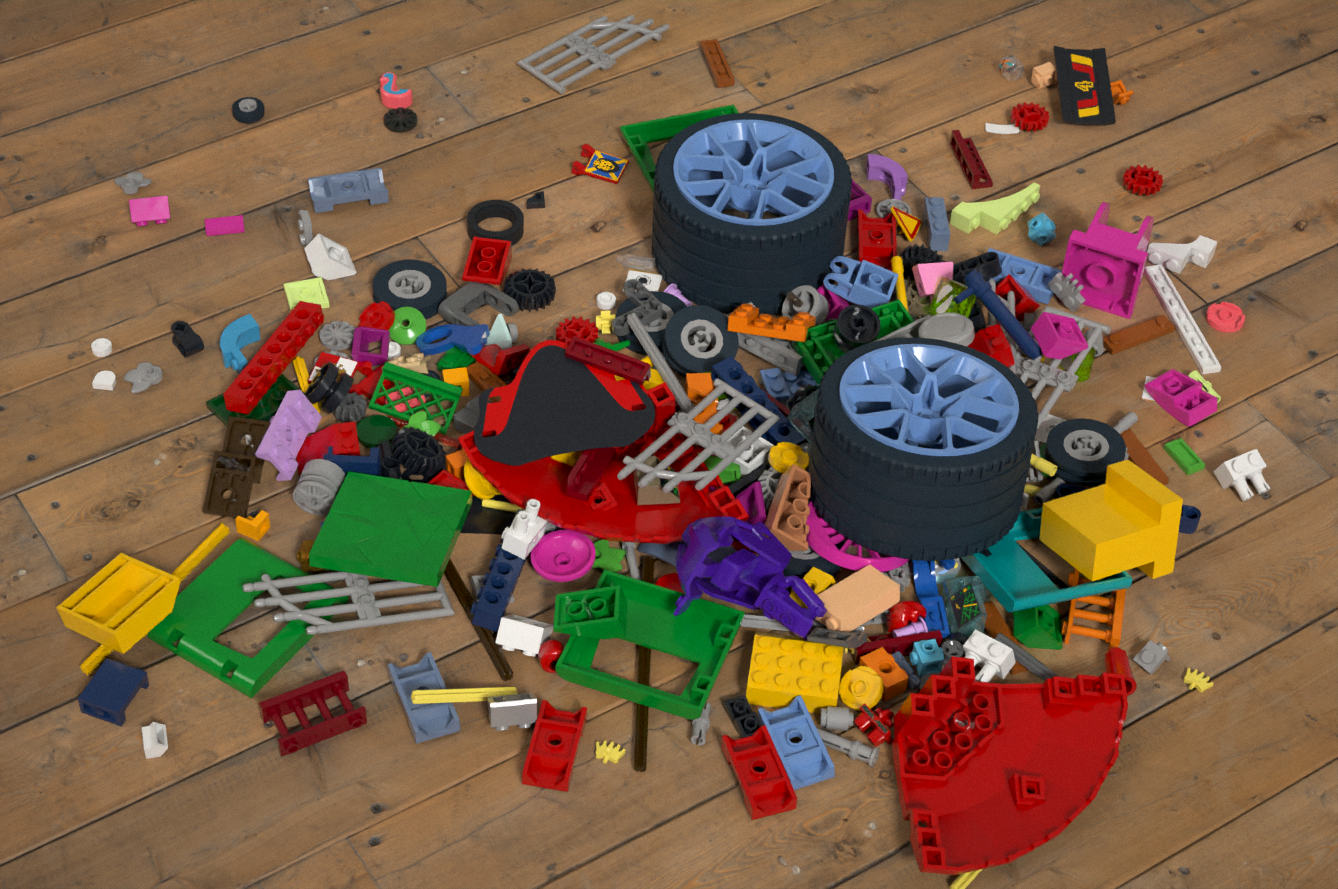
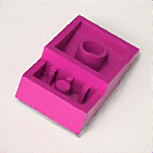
M1174 369L1145 384V389L1167 413L1188 427L1217 411V397L1203 391L1202 383Z

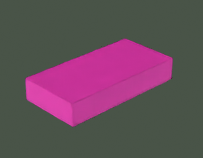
M243 215L205 219L206 236L245 232Z

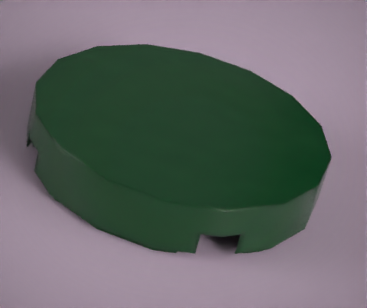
M383 415L368 416L362 419L356 426L358 442L370 449L371 447L376 448L383 441H390L392 443L397 433V426L389 417Z

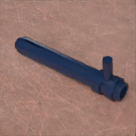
M976 269L970 272L963 279L966 282L967 289L957 295L954 301L960 304L972 294L976 299L979 298L1028 359L1031 358L1034 361L1042 354L1041 348L992 290V285L985 281L983 274Z

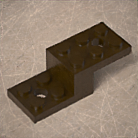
M229 416L223 449L214 453L203 507L204 514L230 518L241 516L246 519L253 483L260 484L265 460L257 457L255 453L271 422ZM245 435H250L252 437V440L248 445H243L241 443V440ZM232 490L233 498L225 501L223 499L224 492Z

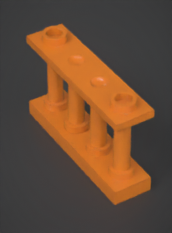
M1077 569L1074 570V573L1069 574L1068 585L1071 587L1091 582L1088 578L1080 577ZM1126 589L1112 591L1111 593L1114 594V597L1111 598L1092 595L1070 600L1067 621H1063L1061 634H1065L1064 644H1069L1071 634L1105 640V642L1109 643L1108 651L1110 648L1119 647ZM1079 601L1109 607L1112 613L1106 615L1075 609V602ZM1073 618L1107 623V626H1111L1110 630L1102 631L1073 625Z

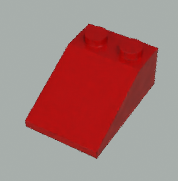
M473 237L462 281L501 285L509 270L512 259L511 241Z
M999 323L979 330L975 334L972 343L967 346L996 359L1006 367L1015 365L1011 347Z
M356 423L333 424L306 437L296 456L297 463L299 464L298 475L301 476L307 462L314 459H323L324 454L328 453L329 446H333L334 455L360 456Z

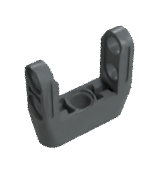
M469 282L441 302L438 314L448 324L476 326L480 324L468 315L484 303L505 316L516 314L519 311V305L513 298L490 284Z

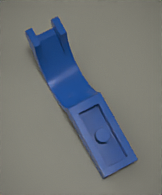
M912 560L916 596L918 602L926 608L927 615L925 618L923 617V620L927 625L928 632L940 630L943 636L942 639L949 638L950 631L943 598L939 595L937 589L935 561Z

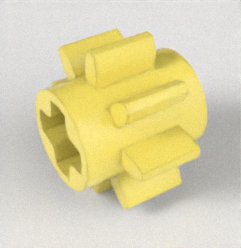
M610 310L601 311V315H596V327H598V330H602V334H611L612 321L616 318L615 314L610 315Z

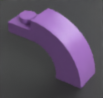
M868 154L866 164L868 180L884 182L891 189L892 199L901 200V196L905 195L908 179L904 168L890 158Z

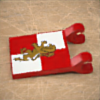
M321 352L308 378V383L312 382L316 374L328 362L333 363L339 368V374L346 372L351 377H354L356 371L368 376L372 373V363L369 361L358 362ZM352 384L349 393L356 392L357 395H361V386Z

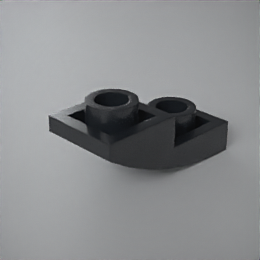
M746 695L724 702L723 706L741 738L752 736L762 726L756 711H752Z

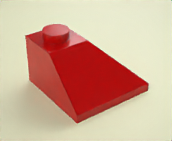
M1010 274L996 286V294L1006 301L1008 292H1014L1015 318L1018 321L1024 320V312L1034 313L1040 307L1034 297Z

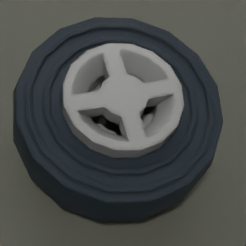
M254 97L238 99L232 105L233 117L242 123L257 122L265 114L264 104L261 100Z

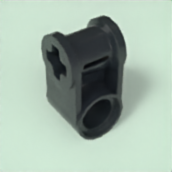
M177 321L172 324L171 331L174 334L172 343L184 358L204 350L201 337L193 331L188 323Z

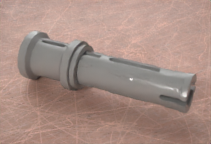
M816 727L825 746L848 754L851 760L858 759L868 763L869 767H874L880 748H871L862 744L860 740L853 742Z

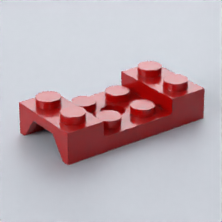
M858 209V261L866 260L892 271L891 259L897 256L895 216L891 211L884 218H868L862 209Z
M542 700L522 772V784L564 792L569 791L576 754L587 721V707H581L573 713L556 710L547 700ZM559 740L561 743L559 745H551L549 742Z
M766 725L761 726L752 736L733 740L728 735H723L721 748L728 765H732L743 791L744 803L751 820L796 809L797 796ZM760 766L761 768H764L765 771L756 772L753 770V768Z

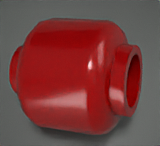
M557 640L543 643L540 646L539 654H537L541 668L548 673H557L556 664L565 648Z

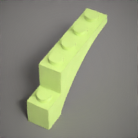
M1034 182L1018 193L997 200L974 203L962 201L952 210L950 225L967 234L981 226L997 235L1000 231L1005 230L1012 221H1015L1022 212H1026L1030 205L1038 201L1040 185Z

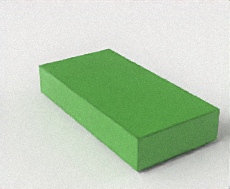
M1182 438L1164 445L1163 449L1187 476L1204 469L1205 463Z

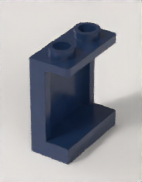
M329 446L328 453L323 456V460H328L338 465L345 475L349 471L382 477L380 448L371 447L370 457L334 455L333 446Z
M106 658L78 697L81 713L122 727L126 721L124 711L140 688L147 689L149 686L147 672L140 668L124 665L120 661Z

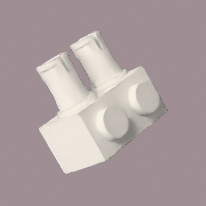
M1257 449L1225 461L1214 471L1222 488L1226 489L1234 486L1242 502L1254 496L1247 485V479L1251 480L1258 495L1270 489L1262 475V470L1267 466Z
M530 499L527 502L526 510L520 511L515 516L511 527H506L501 537L504 539L502 549L522 559H525L541 540L548 521L538 517L540 508L538 500Z
M976 629L963 645L964 658L974 659V667L977 665L982 668L974 681L989 683L994 675L1004 679L1016 663L1012 648Z

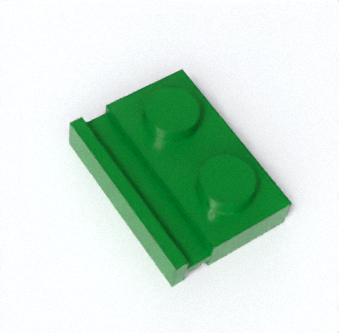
M455 346L447 350L438 362L437 370L468 367L475 363L476 359Z

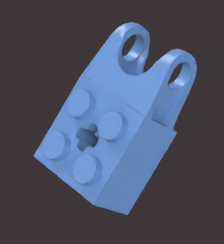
M836 256L830 263V267L835 273L827 274L823 283L829 291L848 301L874 308L889 302L899 274L866 260L859 262L847 257ZM835 262H841L845 267H838L835 265ZM833 279L837 281L838 284L832 285L828 282V280Z

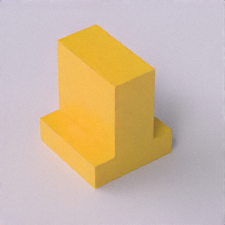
M1124 460L1107 466L1106 482L1104 485L1043 503L1039 540L1092 582L1138 567L1149 577L1155 579L1173 573L1183 499L1131 461Z

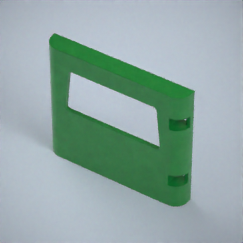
M733 104L620 126V133L654 194L655 164L647 145L648 143L672 139L681 130L702 120L739 112Z
M239 538L176 597L172 612L150 630L147 637L249 698H252L314 636L307 635L306 628L315 625L302 620L290 621L253 658L216 643L214 640L265 591L253 590L252 592H243L242 585L262 582L261 577L264 574L270 575L272 580L309 576L310 574L251 541ZM324 582L294 586L303 593L335 589ZM348 596L310 601L302 610L343 605L348 602ZM334 615L321 616L319 618L329 621ZM177 640L180 641L178 647L172 645ZM230 671L233 672L231 679L226 676Z
M604 570L595 589L620 585L627 600L626 636L619 637L618 639L693 661L700 665L683 693L677 696L591 669L600 639L571 635L556 664L557 674L562 679L686 719H698L703 712L742 624L745 612L704 599H695L684 613L675 616L673 615L677 608L675 603L680 596H685L684 593Z

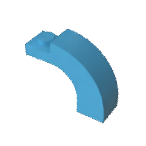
M251 314L230 323L220 338L223 365L225 368L232 367L239 374L248 365L246 358L241 353V349L261 340L259 325Z

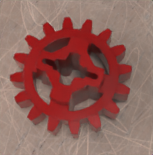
M1023 102V105L1018 103L1017 107H1013L1010 118L1011 123H1015V127L1020 126V130L1024 129L1027 132L1033 130L1036 132L1037 129L1042 131L1043 127H1047L1050 116L1048 115L1049 112L1045 111V107H1039L1040 104H1033V102L1027 104Z
M1137 165L1136 168L1130 166V169H1126L1122 181H1124L1123 186H1127V190H1133V194L1138 192L1139 196L1142 193L1149 196V193L1155 195L1156 191H1160L1163 184V176L1159 175V171H1153V167L1147 168L1146 165L1143 167Z
M572 316V320L565 318V323L559 322V327H556V340L569 345L573 336L595 343V339L598 338V327H595V322L590 323V319L583 320L582 316L579 319Z

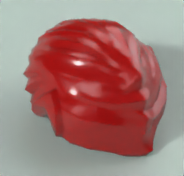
M915 601L897 603L889 609V614L887 615L888 632L905 627L911 621L916 623L918 616L925 618L927 615L926 608Z

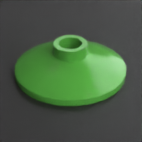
M412 307L396 309L395 320L389 329L391 339L402 345L416 343L417 337L426 331V320L423 314ZM404 321L410 322L408 326L402 325Z

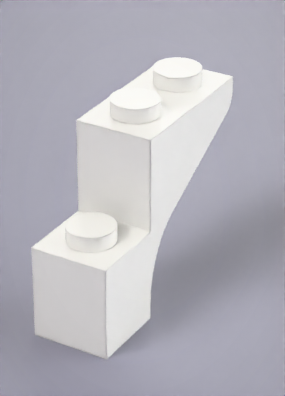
M1200 235L1197 240L1189 244L1151 243L1148 246L1146 261L1155 265L1162 264L1163 268L1178 274L1181 273L1187 262L1206 268L1214 256L1217 241Z

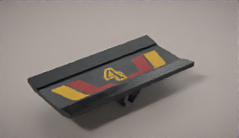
M1054 46L1053 51L1062 122L1080 125L1115 124L1116 119L1105 48L1085 50L1065 49Z

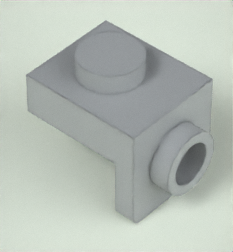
M1150 640L1133 660L1147 673L1152 675L1164 660L1167 662L1170 660L1167 654L1169 650L1160 642L1155 644Z

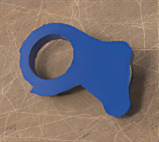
M486 324L476 326L441 325L419 335L416 345L419 352L424 353V355L439 354L455 346L464 353L467 352L475 355L487 344L490 331ZM448 337L438 343L429 344L437 339Z

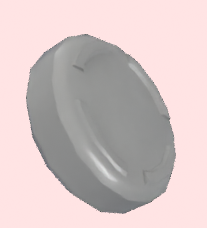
M957 313L936 314L924 321L918 329L919 338L943 340L963 346H968L975 337L973 322Z

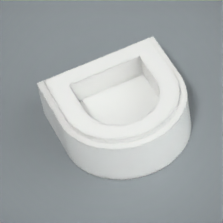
M107 370L97 373L92 383L93 388L113 391L116 385L115 374Z

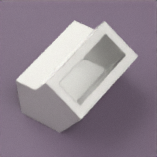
M152 722L149 726L142 727L146 759L162 756L168 749L166 725Z

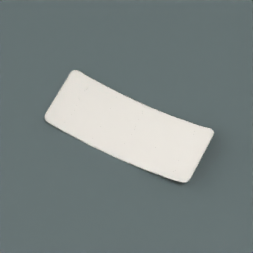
M985 123L986 132L997 134L1020 132L1019 126L1015 127V124L996 125Z

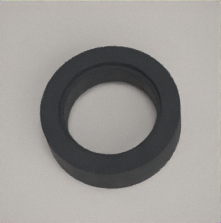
M487 200L478 203L471 208L467 215L468 236L471 240H473V237L511 241V246L520 241L524 233L523 213L518 206L504 200ZM493 217L504 218L513 223L510 228L496 232L487 231L478 226L481 221Z

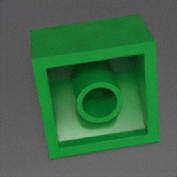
M1050 605L1013 612V633L1017 641L1022 642L1028 648L1052 650L1063 648L1061 617Z

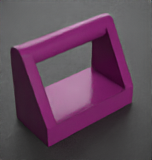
M369 327L355 328L351 355L353 360L358 362L369 361L372 363V366L385 364L388 361L390 332ZM382 340L380 354L368 353L369 343Z
M755 482L738 494L735 499H739L749 515L748 520L744 522L755 525L757 522L765 524L766 512L762 486L760 482Z

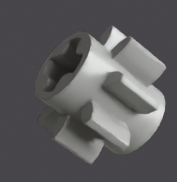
M899 567L888 571V574L884 573V575L900 585V592H904L905 587H909L910 578H907L908 571Z

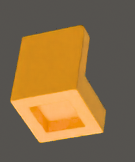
M466 367L442 370L444 382L455 386L459 385L463 388L462 396H470Z
M262 510L255 518L248 516L246 519L241 516L235 518L237 532L256 541H259L271 528L269 513Z

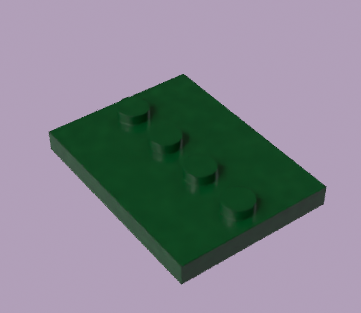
M281 373L277 381L273 383L249 414L227 410L223 394L206 401V405L226 426L228 425L229 416L269 422L272 416H275L287 391L300 389Z

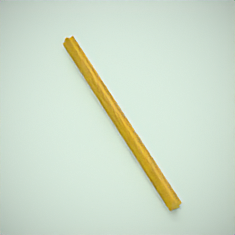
M221 523L171 575L183 581L197 567L196 565L230 533L229 528ZM101 644L79 666L81 671L89 676L93 672L92 670H95L108 657L107 655L113 652V649Z

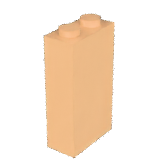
M869 564L818 594V597L824 602L827 611L823 617H816L815 620L821 622L828 629L850 632L899 603L900 585Z

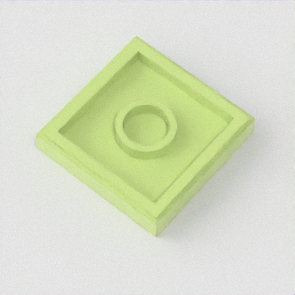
M322 277L283 284L290 312L299 301L320 304L322 309L330 308Z

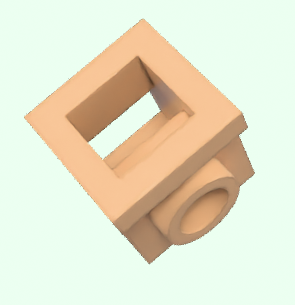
M1051 62L1034 67L1031 82L1038 89L1052 84L1054 86L1058 85L1056 67Z

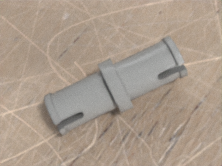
M708 702L701 716L698 719L692 720L693 733L691 742L696 744V740L699 738L698 746L705 744L706 732L710 728L709 715L711 705Z

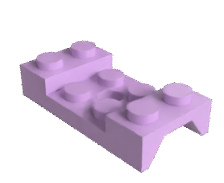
M301 390L287 391L255 453L257 457L272 462L279 471L276 477L277 481L292 479L299 465L295 458L307 434L315 432L322 418Z

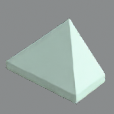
M501 313L497 315L485 345L497 344L505 350L512 348V339Z

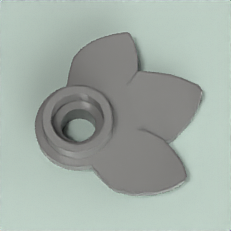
M137 171L128 173L126 177L118 176L115 178V184L121 186V189L126 194L137 193L139 187L148 186L152 183L151 179L143 178V174Z
M143 362L137 365V369L128 371L123 379L133 383L131 392L134 394L148 389L150 385L158 384L163 378V371L159 366H153L150 362Z

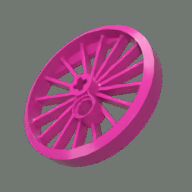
M812 501L808 504L810 514L807 516L806 525L809 526L806 542L817 554L826 560L856 571L870 564L880 572L899 568L909 560L885 555L886 558H881L878 552L868 548L866 549L872 558L862 557L861 545L851 541L832 528L820 516ZM847 540L843 547L838 550L835 544ZM851 545L857 547V556L845 552Z

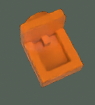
M1122 80L1110 83L1113 105L1118 103L1123 105L1130 101L1129 98L1134 92L1133 90L1127 91Z

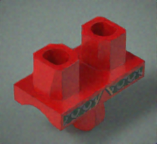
M863 704L860 707L862 713L853 720L855 726L861 732L870 726L874 728L873 731L866 735L874 747L883 742H886L888 745L891 744L894 740L890 736V730L885 725L889 728L894 726L892 721L894 713L890 709L882 711L881 708H878L875 711L878 715L876 716L866 704Z

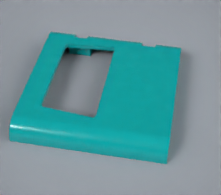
M1042 508L1020 512L1017 522L1014 523V527L1009 533L1003 536L1001 541L988 548L992 555L986 557L978 552L961 557L1007 612L1130 588L1133 579L1126 571H1122L1093 582L1062 590L1058 589L1015 542L1018 540L1040 538Z

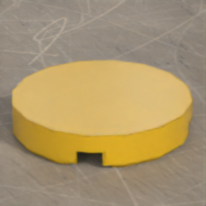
M781 442L777 446L773 445L771 447L768 460L775 470L783 474L792 464L807 471L809 455L807 452L804 453L801 450L802 448L796 444Z
M858 666L856 669L846 672L839 685L841 700L846 706L855 711H861L860 707L863 704H866L870 709L877 705L884 690L883 680L879 674L870 667Z

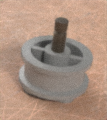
M799 286L787 294L782 306L783 317H789L791 320L799 312H808L811 316H816L815 326L824 324L828 316L829 304L827 299L812 286Z

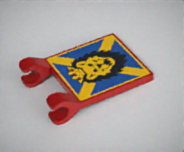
M583 144L581 156L591 158L586 167L582 163L574 161L572 164L574 168H572L571 173L574 175L584 174L618 184L629 160L595 150L589 144Z

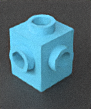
M1043 212L1028 221V236L1031 241L1036 242L1040 247L1056 238V226Z
M936 640L914 642L913 651L910 652V661L912 665H915L919 677H923L931 672H941L944 654L942 648L938 647Z

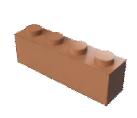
M794 464L780 477L764 525L788 551H807L808 542H806L809 533V526L806 525L807 516L810 514L808 499L810 498L811 476L810 473Z

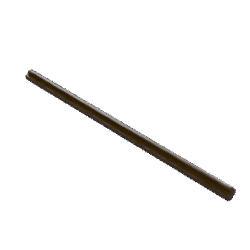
M644 557L642 581L654 584V558ZM639 645L638 683L649 687L651 648ZM638 703L636 706L634 770L636 772H644L647 763L649 707Z
M450 558L444 574L472 624L474 615L470 613L474 600ZM472 624L502 680H511L514 672L496 643L492 632L489 629Z

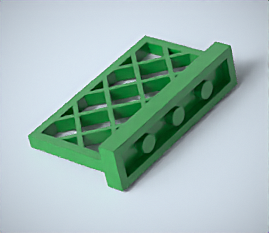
M385 362L369 408L409 422V418L415 412L422 409L427 414V420L434 421L433 419L443 416L446 423L444 427H441L439 433L446 435L457 405L460 402L463 388ZM384 380L392 381L395 387L385 390L383 386ZM406 387L412 388L415 394L405 397L401 389ZM398 391L402 399L392 402L388 394ZM429 394L432 395L434 400L424 404L421 396ZM385 396L389 403L384 406L375 404L376 399ZM417 398L421 405L411 409L408 401ZM447 400L452 402L453 406L443 410L440 402ZM404 403L408 411L398 412L394 406ZM436 404L440 412L430 415L427 407Z

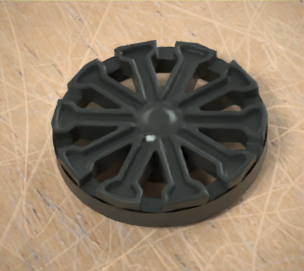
M399 107L391 109L384 115L385 127L393 132L410 131L418 123L416 113L408 108Z

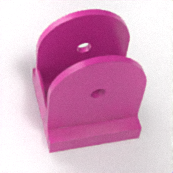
M1102 202L1086 233L1073 230L1068 241L1062 274L1066 278L1072 273L1074 277L1071 281L1073 282L1077 279L1079 282L1076 286L1083 285L1084 288L1080 292L1086 300L1083 305L1130 319L1135 309L1148 256L1146 249L1152 232L1154 217L1147 215L1136 235L1107 226L1110 204Z

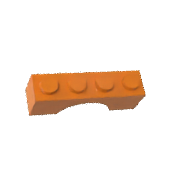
M686 373L685 392L694 405H697L716 389V386L713 385L714 381L711 379V373ZM718 398L693 420L698 424H704L719 411L716 409L718 408ZM718 422L709 431L721 435L723 433V425Z

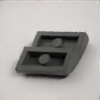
M816 627L807 636V641L845 648H858L867 641V632L854 630L843 632L831 630L827 627Z

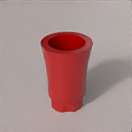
M1119 647L1110 648L1105 653L1106 673L1124 674L1127 696H1129L1137 688L1130 668L1129 658L1125 650Z

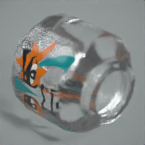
M1008 55L1002 58L998 69L1007 80H1017L1023 75L1024 65L1015 55Z

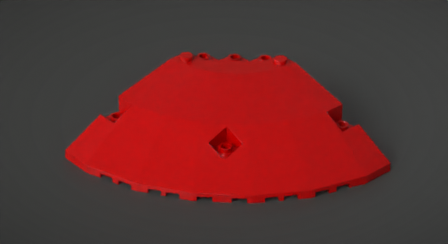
M666 382L649 390H646L644 385L639 384L654 404V423L647 433L632 444L625 447H613L616 448V455L587 502L567 497L568 475L573 469L572 466L553 460L550 456L519 466H511L493 461L482 455L475 444L474 431L458 438V443L472 467L505 498L526 510L527 502L530 499L538 500L540 502L538 517L567 530L608 541L668 544L683 541L682 535L686 527L701 518L734 517L742 521H746L749 518L739 499H735L728 486L723 484L719 476L699 491L695 488L699 480L681 481L678 484L680 503L637 505L633 472L622 480L617 478L619 471L626 466L623 463L626 456L634 459V457H637L671 427L667 423L675 415V397ZM634 405L631 409L633 411L643 410L646 408V405ZM494 430L482 433V436L485 438L496 435ZM676 433L651 456H656L660 460L665 459L687 437L682 433ZM693 446L670 465L675 472L679 473L698 456ZM703 462L693 472L710 470ZM714 487L716 490L709 491L708 488ZM596 499H600L602 502L595 503L594 501Z
M952 656L939 675H931L918 694L910 693L894 716L895 739L892 742L903 820L910 821L911 835L909 839L920 872L958 875L1009 864L1056 838L1095 799L1103 781L1108 776V772L1119 756L1118 748L1123 735L1122 727L1128 709L1124 674L1103 672L1100 676L1078 674L1076 678L1053 676L1052 679L1047 678L1044 683L997 684L974 681V659ZM956 720L965 723V726H959ZM1027 789L1031 790L1033 794H1029ZM918 822H922L925 827H920Z

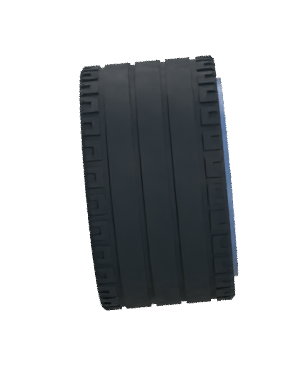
M758 113L720 115L702 120L681 130L665 144L655 165L652 255L658 273L662 275V279L668 285L675 283L681 294L697 305L708 306L721 313L729 314L741 304L752 302L756 308H759V315L781 314L784 300L789 292L804 285L812 286L817 290L823 284L827 274L835 273L830 267L831 260L836 256H843L852 187L851 171L846 159L838 148L819 132L796 121L773 115ZM735 208L739 211L747 212L749 214L748 219L726 215L721 212L722 210ZM765 211L782 216L773 219H762L763 212ZM835 262L836 266L842 267L841 262ZM829 279L828 282L832 284L835 280Z
M914 337L885 339L859 346L835 360L828 367V370L824 372V376H822L821 383L819 384L808 473L811 476L810 499L814 503L815 509L819 511L820 516L832 528L851 541L878 553L910 560L940 561L961 558L986 550L998 541H1001L1003 536L1007 535L1014 527V523L1017 522L1038 426L1039 415L1036 401L1032 397V393L1027 385L1012 370L996 359L967 346L943 340ZM920 446H926L934 449L922 448Z

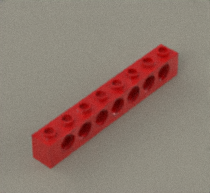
M299 301L224 392L227 410L249 414L257 406L261 398L267 393L273 383L277 381V378L286 370L289 363L323 323L324 314L320 304Z

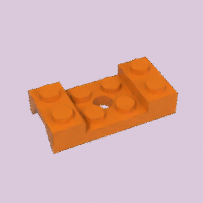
M741 304L729 315L728 331L805 342L808 328L815 326L816 316H811L808 312H799L791 320L789 317L773 318L769 314L759 315V308L753 307L751 304Z

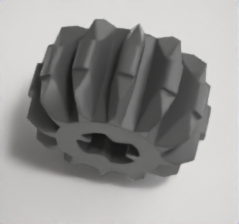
M348 392L340 405L333 411L336 420L342 421V423L354 421L359 423L360 419L365 418L366 400H364L363 395H357L356 392L352 394Z

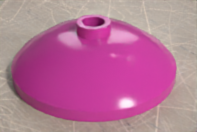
M558 530L544 535L531 551V563L534 570L541 577L555 582H567L582 577L592 568L596 559L593 542L586 535L571 530Z

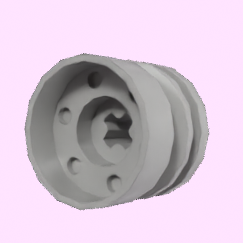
M323 459L311 460L306 463L293 492V500L303 511L319 516L328 515L346 475L333 462Z

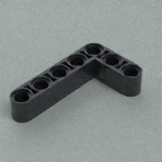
M987 252L953 265L952 294L954 298L967 289V287L961 286L954 281L965 285L966 282L963 279L976 269L978 272H981L984 280L991 279L1002 273L1001 263L996 252ZM972 294L969 296V305L964 315L962 302L959 304V309L963 316L973 322L974 333H977L979 330L986 328V322L982 309L976 297Z

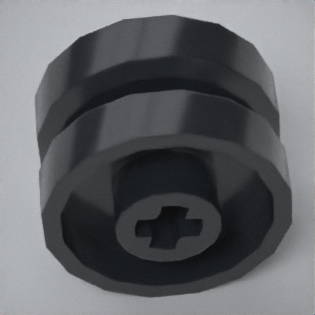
M853 304L845 307L840 312L833 330V340L836 347L846 354L848 351L876 341L881 329L880 319L871 308L865 305Z
M328 362L316 374L308 386L305 396L312 404L319 402V409L329 415L343 401L353 384L354 378L346 372L339 374V368L333 363Z

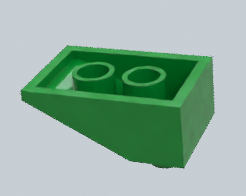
M620 585L556 594L554 632L603 640L626 636L627 600Z

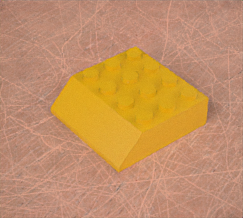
M120 553L56 608L65 627L124 654L172 612L181 581L180 578Z
M756 632L746 698L749 704L783 709L788 707L797 696L801 695L810 713L821 714V708H827V706L836 707L844 647L810 642L799 637Z

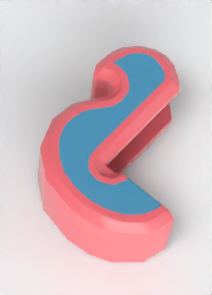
M391 72L384 73L380 77L382 105L391 109L399 107L405 109L411 106L413 103L412 91L410 89L397 90V75Z

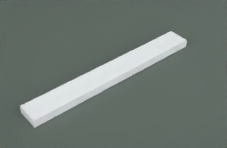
M1162 264L1146 266L1143 272L1201 374L1220 372V363Z

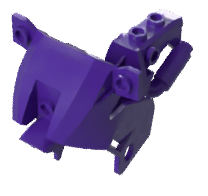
M707 517L698 519L686 527L682 540L688 546L679 544L676 553L678 580L685 596H680L676 601L675 606L677 608L673 615L678 616L684 613L693 600L700 599L703 591L711 597L753 610L762 609L765 617L775 619L799 638L807 640V636L813 631L811 630L814 624L813 620L816 617H823L827 609L824 606V602L804 579L794 575H783V571L788 565L792 554L762 522L752 525L734 517ZM731 535L759 554V556H756L748 550L742 549L725 557L721 563L713 561L707 555L718 547L730 546L733 542ZM792 587L793 591L809 609L801 608L789 596V592L785 588Z

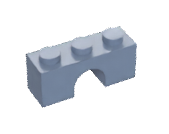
M925 198L922 215L924 226L928 227V247L931 246L933 251H948L950 230L944 198Z

